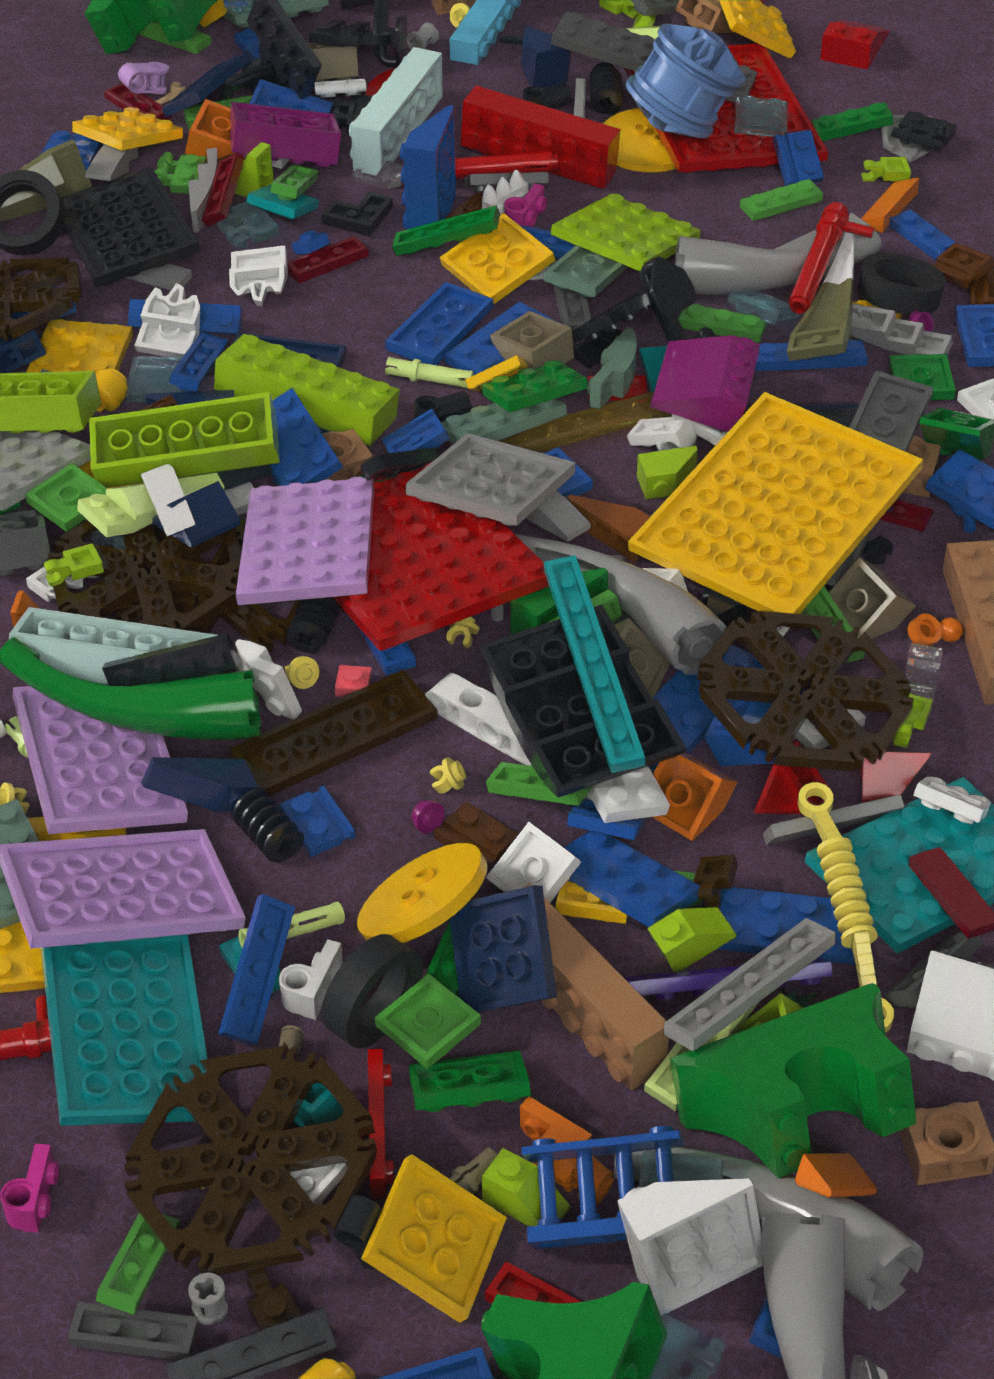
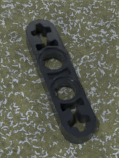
M436 447L381 454L367 460L360 468L367 481L371 479L373 481L391 479L400 473L410 472L433 462L440 454Z

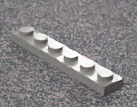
M805 918L664 1023V1035L694 1052L835 945L836 932Z

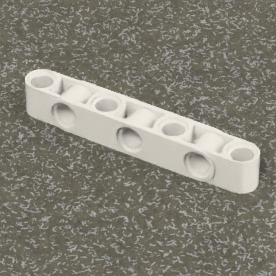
M454 673L446 675L426 693L425 696L437 708L439 716L522 764L532 766L515 737L496 695ZM610 779L594 785L585 798L592 800L591 797L595 788L617 786L615 780Z

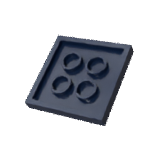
M532 885L470 900L450 918L459 997L477 1013L557 998L543 886Z

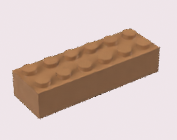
M994 540L947 543L943 564L945 580L957 618L963 626V637L984 704H994Z
M544 898L557 998L541 1002L546 1008H553L561 1016L565 1028L571 1033L576 1032L584 1041L588 1052L593 1057L599 1056L607 1065L611 1076L617 1082L622 1081L632 1091L648 1081L668 1055L669 1038L664 1035V1023L666 1020Z

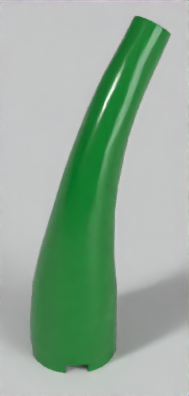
M15 637L9 639L0 649V664L19 679L61 705L95 720L142 733L183 739L237 740L261 736L259 728L261 727L258 697L255 690H253L252 682H255L252 669L161 683L108 686L78 679L54 669L39 660L40 654Z

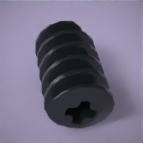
M608 62L595 65L590 72L591 105L595 111L601 114L616 113L622 107L623 102L622 76L614 65Z
M333 597L302 599L287 629L286 638L289 644L300 652L317 654L320 647L326 644L342 607Z
M263 788L251 789L235 805L233 811L234 822L249 836V839L256 844L269 861L275 863L282 862L299 851L304 841V833L298 831V826L290 821L288 815L283 813V810L278 805H275V801L267 795Z

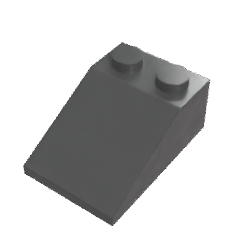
M35 508L0 514V576L13 574L15 569L27 567L28 570L43 568V563L49 559L48 554L50 553L43 514Z

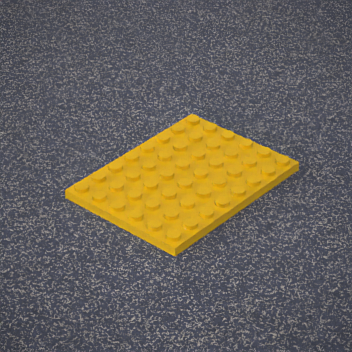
M764 392L628 541V550L665 568L679 569L682 576L758 612L769 611L801 614L922 470L923 459Z

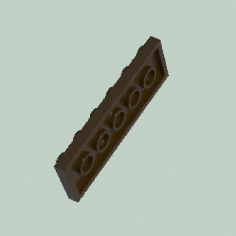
M401 670L268 730L259 737H253L231 747L230 756L232 759H245L258 788H263L268 796H272L438 719L437 708L406 672Z

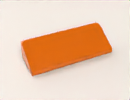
M911 178L894 182L861 219L869 224L870 227H874V231L883 233L889 226L890 218L900 214L918 194L920 179Z
M849 1153L804 1154L795 1178L796 1185L828 1198L869 1196L876 1194L878 1189Z

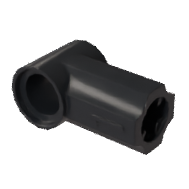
M562 82L545 88L538 86L527 87L523 90V100L556 109L572 101V94L569 86Z
M464 390L440 398L430 395L420 396L414 402V419L433 409L439 421L444 422L449 416L463 415L471 412L472 405L468 394Z
M354 1195L351 1196L333 1234L340 1243L354 1250L364 1268L376 1271V1268L363 1261L361 1257L382 1208L369 1198Z

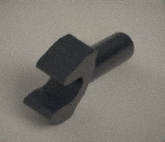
M878 536L871 541L867 540L863 549L866 555L865 560L871 564H885L886 554L892 555L893 544L883 536Z

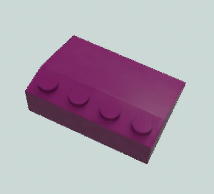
M231 102V149L233 153H240L244 158H247V155L258 144L264 142L271 145L272 161H277L278 158L289 159V162L295 164L311 161L321 167L337 164L341 132L334 114Z
M734 335L669 341L650 407L728 432L744 414L760 344L755 343L749 338Z

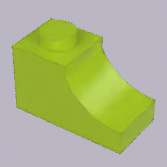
M261 142L247 155V159L244 160L235 194L247 197L248 193L272 184L274 180L270 144Z

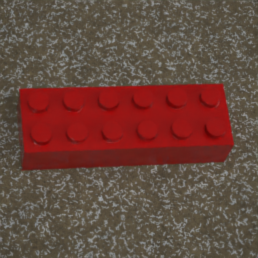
M477 85L463 100L461 146L490 155L553 151L554 154H559L560 169L555 170L552 174L603 189L616 173L621 132L619 128Z

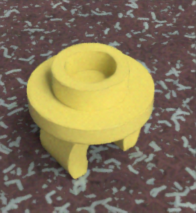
M457 3L451 8L450 21L453 26L458 27L470 10L468 5Z
M468 617L450 624L451 628L446 636L448 643L453 644L455 637L462 634L465 635L463 646L465 648L471 647L473 642L471 634H478L480 629L478 625L474 624L475 619Z
M307 656L297 657L290 665L284 667L290 683L299 689H307L313 686L319 677L317 662Z
M450 757L442 760V765H438L430 770V774L436 780H439L432 784L438 793L444 794L452 787L456 790L463 788V780L466 779V773L459 761H453Z
M3 783L0 787V805L18 799L26 814L30 805L28 802L21 801L24 800L27 791L23 788H14L11 783Z

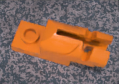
M530 1096L520 1105V1128L532 1140L550 1138L555 1139L556 1143L592 1139L591 1133ZM592 1156L597 1207L610 1191L614 1179L611 1178L614 1172ZM577 1159L553 1160L555 1183L562 1186L563 1190L569 1193L575 1188L579 1190Z

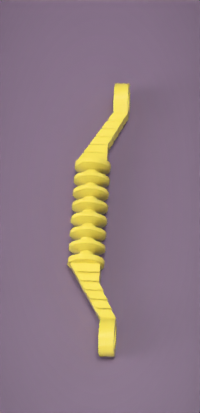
M812 782L806 784L799 792L798 808L803 815L812 819L822 839V843L818 845L816 850L818 857L822 859L820 865L821 869L825 871L824 880L828 883V894L832 896L830 901L832 907L835 908L834 916L839 921L837 927L838 931L842 933L840 937L842 945L845 948L852 949L859 986L862 987L872 982L877 985L871 954V943L878 936L876 929L872 926L874 923L873 918L868 914L870 907L865 901L867 898L866 893L861 889L863 882L858 876L860 872L858 866L855 865V854L851 852L853 849L851 840L841 836L829 815L834 800L831 789L822 783ZM810 796H819L825 803L814 806L807 802L806 799ZM881 998L886 1033L892 1026L894 1009L886 999Z

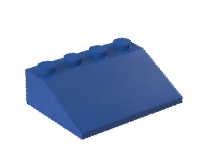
M447 106L412 130L406 142L400 146V159L404 160V166L401 170V183H405V189L402 193V205L406 206L402 222L403 228L410 229L440 221L450 214L456 198L454 106Z

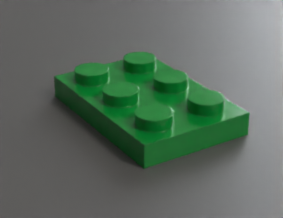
M551 360L545 362L544 366L535 369H521L518 371V374L512 376L495 377L492 379V382L482 384L483 396L510 413L587 389V378L560 361Z
M520 1051L441 1060L435 1062L428 1069L420 1063L408 1065L416 1111L437 1112L445 1107L456 1105L476 1107L487 1101L514 1102L521 1097L531 1096L530 1082Z

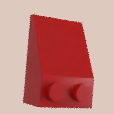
M847 20L830 22L822 36L820 60L868 70L886 40L890 29Z

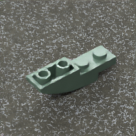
M627 327L607 349H604L601 355V370L589 380L587 386V393L590 395V407L601 409L612 396L624 398L630 390L636 371L637 340L633 328Z

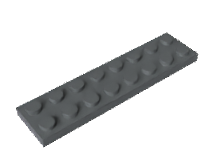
M565 12L552 35L550 44L636 71L639 66L644 65L654 49L653 42L655 39L649 35H639L630 32L626 28L608 25L601 20L582 17L579 13ZM740 65L739 67L743 71L746 81L741 87H736L733 96L727 97L725 100L745 105L755 82L757 71Z
M876 370L849 428L907 452L919 426L920 417L923 416L931 399L933 387ZM872 529L848 556V565L845 573L861 556Z

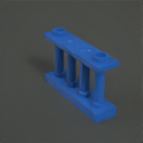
M656 1126L650 1128V1133L563 1143H556L555 1139L545 1138L532 1141V1146L521 1147L522 1156L527 1161L538 1163L541 1219L538 1220V1226L527 1227L528 1243L535 1250L628 1241L620 1211L617 1212V1218L601 1219V1215L597 1214L592 1156L616 1154L620 1200L635 1188L632 1152L655 1150L658 1182L674 1181L671 1148L685 1146L681 1132L679 1130L673 1131L672 1126ZM576 1158L581 1215L577 1216V1222L562 1223V1219L557 1218L553 1160Z

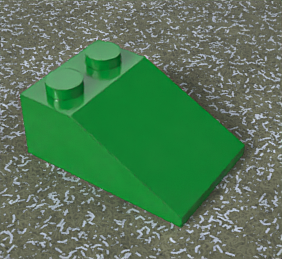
M938 408L920 417L919 424L924 441L941 445L940 454L951 455L952 452H957L961 449L980 461L981 458L985 459L990 456L994 441V419L944 408Z
M606 568L581 572L590 599L608 590V570ZM549 586L511 601V635L545 624L559 616Z

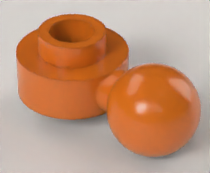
M926 613L920 614L911 620L907 629L911 641L921 648H929L940 639L946 642H955L963 634V626L959 620L949 617L939 623L934 616Z

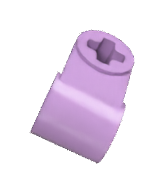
M160 62L126 63L119 69L118 78L135 94H165L167 91L165 86L166 73H169L170 67Z

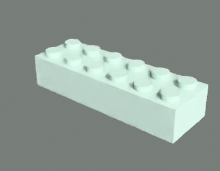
M413 47L408 55L404 56L400 65L393 70L388 80L382 84L376 95L372 96L368 105L361 110L356 120L352 121L349 127V136L352 137L350 158L353 159V171L382 177L400 154V146L406 142L409 133L425 121L443 97L442 53Z
M28 607L9 633V639L15 637L40 654L39 660L75 678L98 684H108L102 670L106 662L217 636L208 633Z

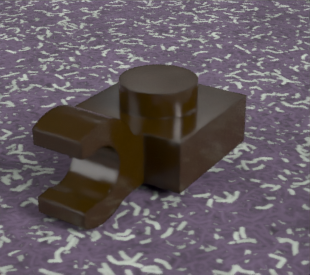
M735 854L701 857L694 877V883L700 885L698 897L699 899L705 898L704 908L718 907L720 910L721 890L732 887L738 868Z
M263 1267L245 1270L248 1277L246 1283L255 1297L247 1302L248 1311L259 1329L301 1315L284 1284L272 1289Z

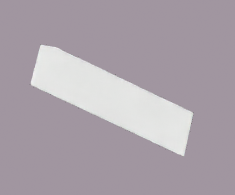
M170 464L162 465L141 474L167 536L195 525L186 500L173 508L167 506L169 503L184 497L174 468Z

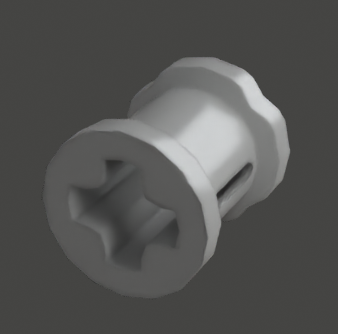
M428 22L424 23L420 30L417 32L413 31L407 36V44L411 50L413 47L426 49L427 45L434 44L439 40L438 30L433 24Z
M208 1272L194 1277L188 1287L189 1298L192 1301V1313L195 1317H198L199 1323L204 1325H212L215 1322L222 1321L228 1311V1304L224 1297V1281L220 1276Z

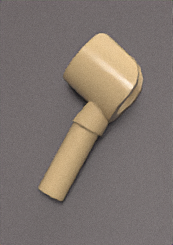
M180 82L171 83L170 93L155 102L162 105L171 101L184 91L186 87H181Z

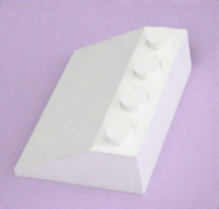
M931 950L910 1031L907 1052L915 1054L923 1060H935L951 1065L959 1071H970L989 1077L994 1081V969Z
M749 1178L654 1182L646 1187L632 1189L624 1198L617 1201L637 1278L640 1283L649 1284L661 1316L763 1266L762 1233L754 1188Z

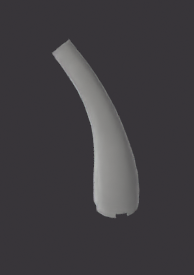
M874 231L872 238L860 235L855 236L854 265L881 250L882 241L876 231ZM680 236L676 248L675 265L686 271L694 286L696 295L742 294L795 285L810 249L773 250L724 241ZM842 242L836 244L823 277L827 276Z
M515 534L543 562L576 555L581 572L606 568L608 570V589L617 595L620 608L636 623L675 669L682 670L685 675L698 674L701 661L727 629L726 625L692 594L672 582L633 564L581 546Z
M682 1147L671 1148L674 1181L749 1178L753 1184L758 1216L761 1220L762 1217L771 1214H801V1216L820 1218V1221L821 1215L844 1218L845 1290L869 1311L873 1307L879 1312L892 1304L906 1291L900 1283L909 1269L918 1273L921 1267L923 1249L920 1245L895 1225L847 1197L828 1198L796 1185V1176L792 1174L777 1178L766 1165L750 1160ZM655 1150L632 1152L634 1181L658 1182ZM615 1154V1160H614V1179L618 1180V1176H617V1164H616V1154Z
M771 1214L762 1217V1259L765 1290L773 1328L788 1378L846 1379L843 1338L845 1219L821 1215L820 1221V1218L801 1216V1214Z

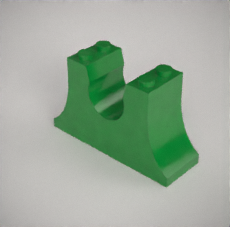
M91 0L84 14L105 53L112 54L127 51L136 41L138 33L145 26L157 20L170 43L192 39L201 19L218 0Z
M873 982L706 1044L694 1052L690 1050L670 1058L679 1119L686 1129L711 1131L736 1140L758 1156L777 1178L798 1171L802 1156L804 1154H812L807 1116L822 1111L847 1112L860 1119L865 1128L881 1137L917 1124L910 1059L885 1035L881 991Z
M632 1282L625 1288L608 1296L577 1303H545L496 1294L491 1308L484 1313L481 1323L482 1333L492 1351L493 1357L502 1375L507 1379H650L668 1334L649 1284Z

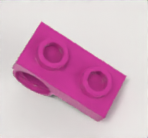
M534 183L524 198L511 197L504 202V213L518 225L533 227L536 217L539 213H543L547 206V198L544 197V185Z
M35 1144L26 1179L18 1178L9 1181L4 1185L0 1193L7 1223L15 1229L23 1230V1232L39 1233L42 1218L47 1219L50 1214L51 1195L48 1193L50 1185L57 1184L60 1170L59 1161H54L51 1145Z

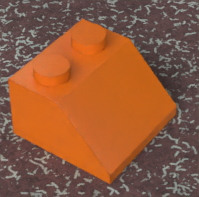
M205 99L189 130L185 154L207 157V149L217 148L218 159L234 154L231 149V108Z
M687 752L658 763L653 776L667 798L670 807L667 815L653 816L652 818L693 841L725 809L738 782Z

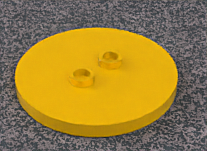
M639 108L617 113L603 123L621 129L617 159L618 166L638 172H664L676 169L655 127L649 123Z
M456 843L437 848L412 860L388 877L366 900L357 918V927L366 941L380 934H389L400 942L406 943L432 931L454 916L476 894L487 873L486 859L475 845Z

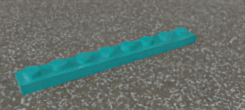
M576 555L545 561L544 572L610 771L615 773L645 766V755Z

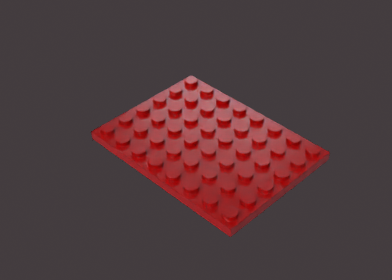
M758 43L727 45L738 65L747 66L751 70L757 71V75L745 105L728 100L724 101L717 112L718 119L712 125L713 132L708 138L677 135L655 128L678 172L684 173L779 165L772 141L774 136L811 130L819 161H827L829 153L767 48ZM624 68L628 78L631 75H635V71Z
M430 463L416 470L400 473L396 477L383 482L374 483L367 594L333 597L380 652L549 586L544 572V562L501 521L487 517H476L473 513L459 509L452 510L445 505L424 502L417 497L406 495V483Z

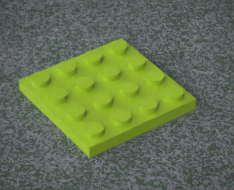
M609 194L552 224L551 235L638 271H641L642 266L651 259L658 256L666 259L675 254L680 236L700 238L701 232L700 229L691 226L689 222L675 220L664 212H655L646 208L642 203H633L625 200L619 194Z

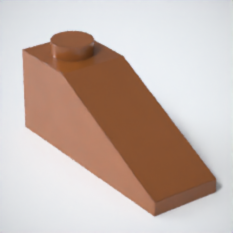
M571 494L566 497L590 522L591 528L585 531L586 533L633 563L642 557L628 550V541L651 516L634 507Z

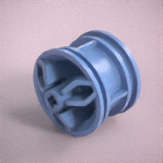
M662 24L657 31L659 37L653 42L654 49L644 65L639 66L635 71V75H631L627 79L626 88L643 115L655 128L677 135L708 138L713 132L712 125L718 119V110L727 97L734 95L736 87H741L744 84L746 77L731 51L724 44L723 39L714 32L697 27Z

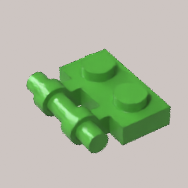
M165 152L157 162L158 169L154 172L163 186H170L171 193L189 194L188 180H199L197 164H207V157L188 154L181 155L179 161L173 160L174 156L172 153Z

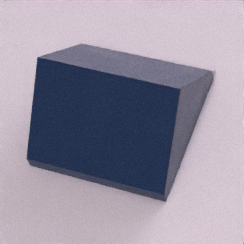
M526 26L524 29L521 68L530 86L543 88L562 82L566 83L569 75L571 51L551 45L552 35Z
M219 481L167 505L173 508L184 500L187 501L195 525L176 532L171 536L191 548L241 525L240 518ZM157 514L152 518L153 525L164 531Z

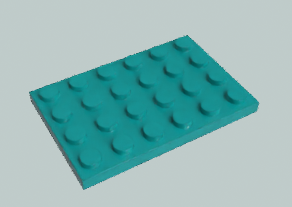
M964 777L946 785L962 787L969 793L968 795L984 796ZM918 798L904 805L902 810L889 812L841 835L851 840L853 847L851 852L855 854V865L858 866L860 872L858 876L863 882L861 889L865 891L867 897L865 901L870 907L868 914L872 916L874 922L872 926L876 929L877 934L897 954L955 924L908 866L910 856L941 847L989 906L994 904V804L992 802L984 819L979 823L974 821L973 824H969L956 819L953 816L954 812L947 809L935 810L926 807L921 803L922 799ZM817 848L812 849L806 853L805 863L825 882V871L821 869L820 865L822 859L818 857Z
M182 934L41 948L60 1126L145 1123L167 1082L171 1089L178 1092L173 1082V1077L177 1075L182 1082H190L194 1078L189 1067L192 1064L197 1065L202 1074L206 1073L199 1060L207 1059L188 935ZM177 1107L170 1111L164 1122H192L195 1120L184 1107Z

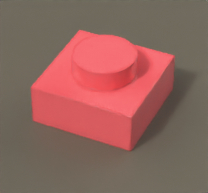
M339 665L335 684V696L344 697L370 685L372 667Z

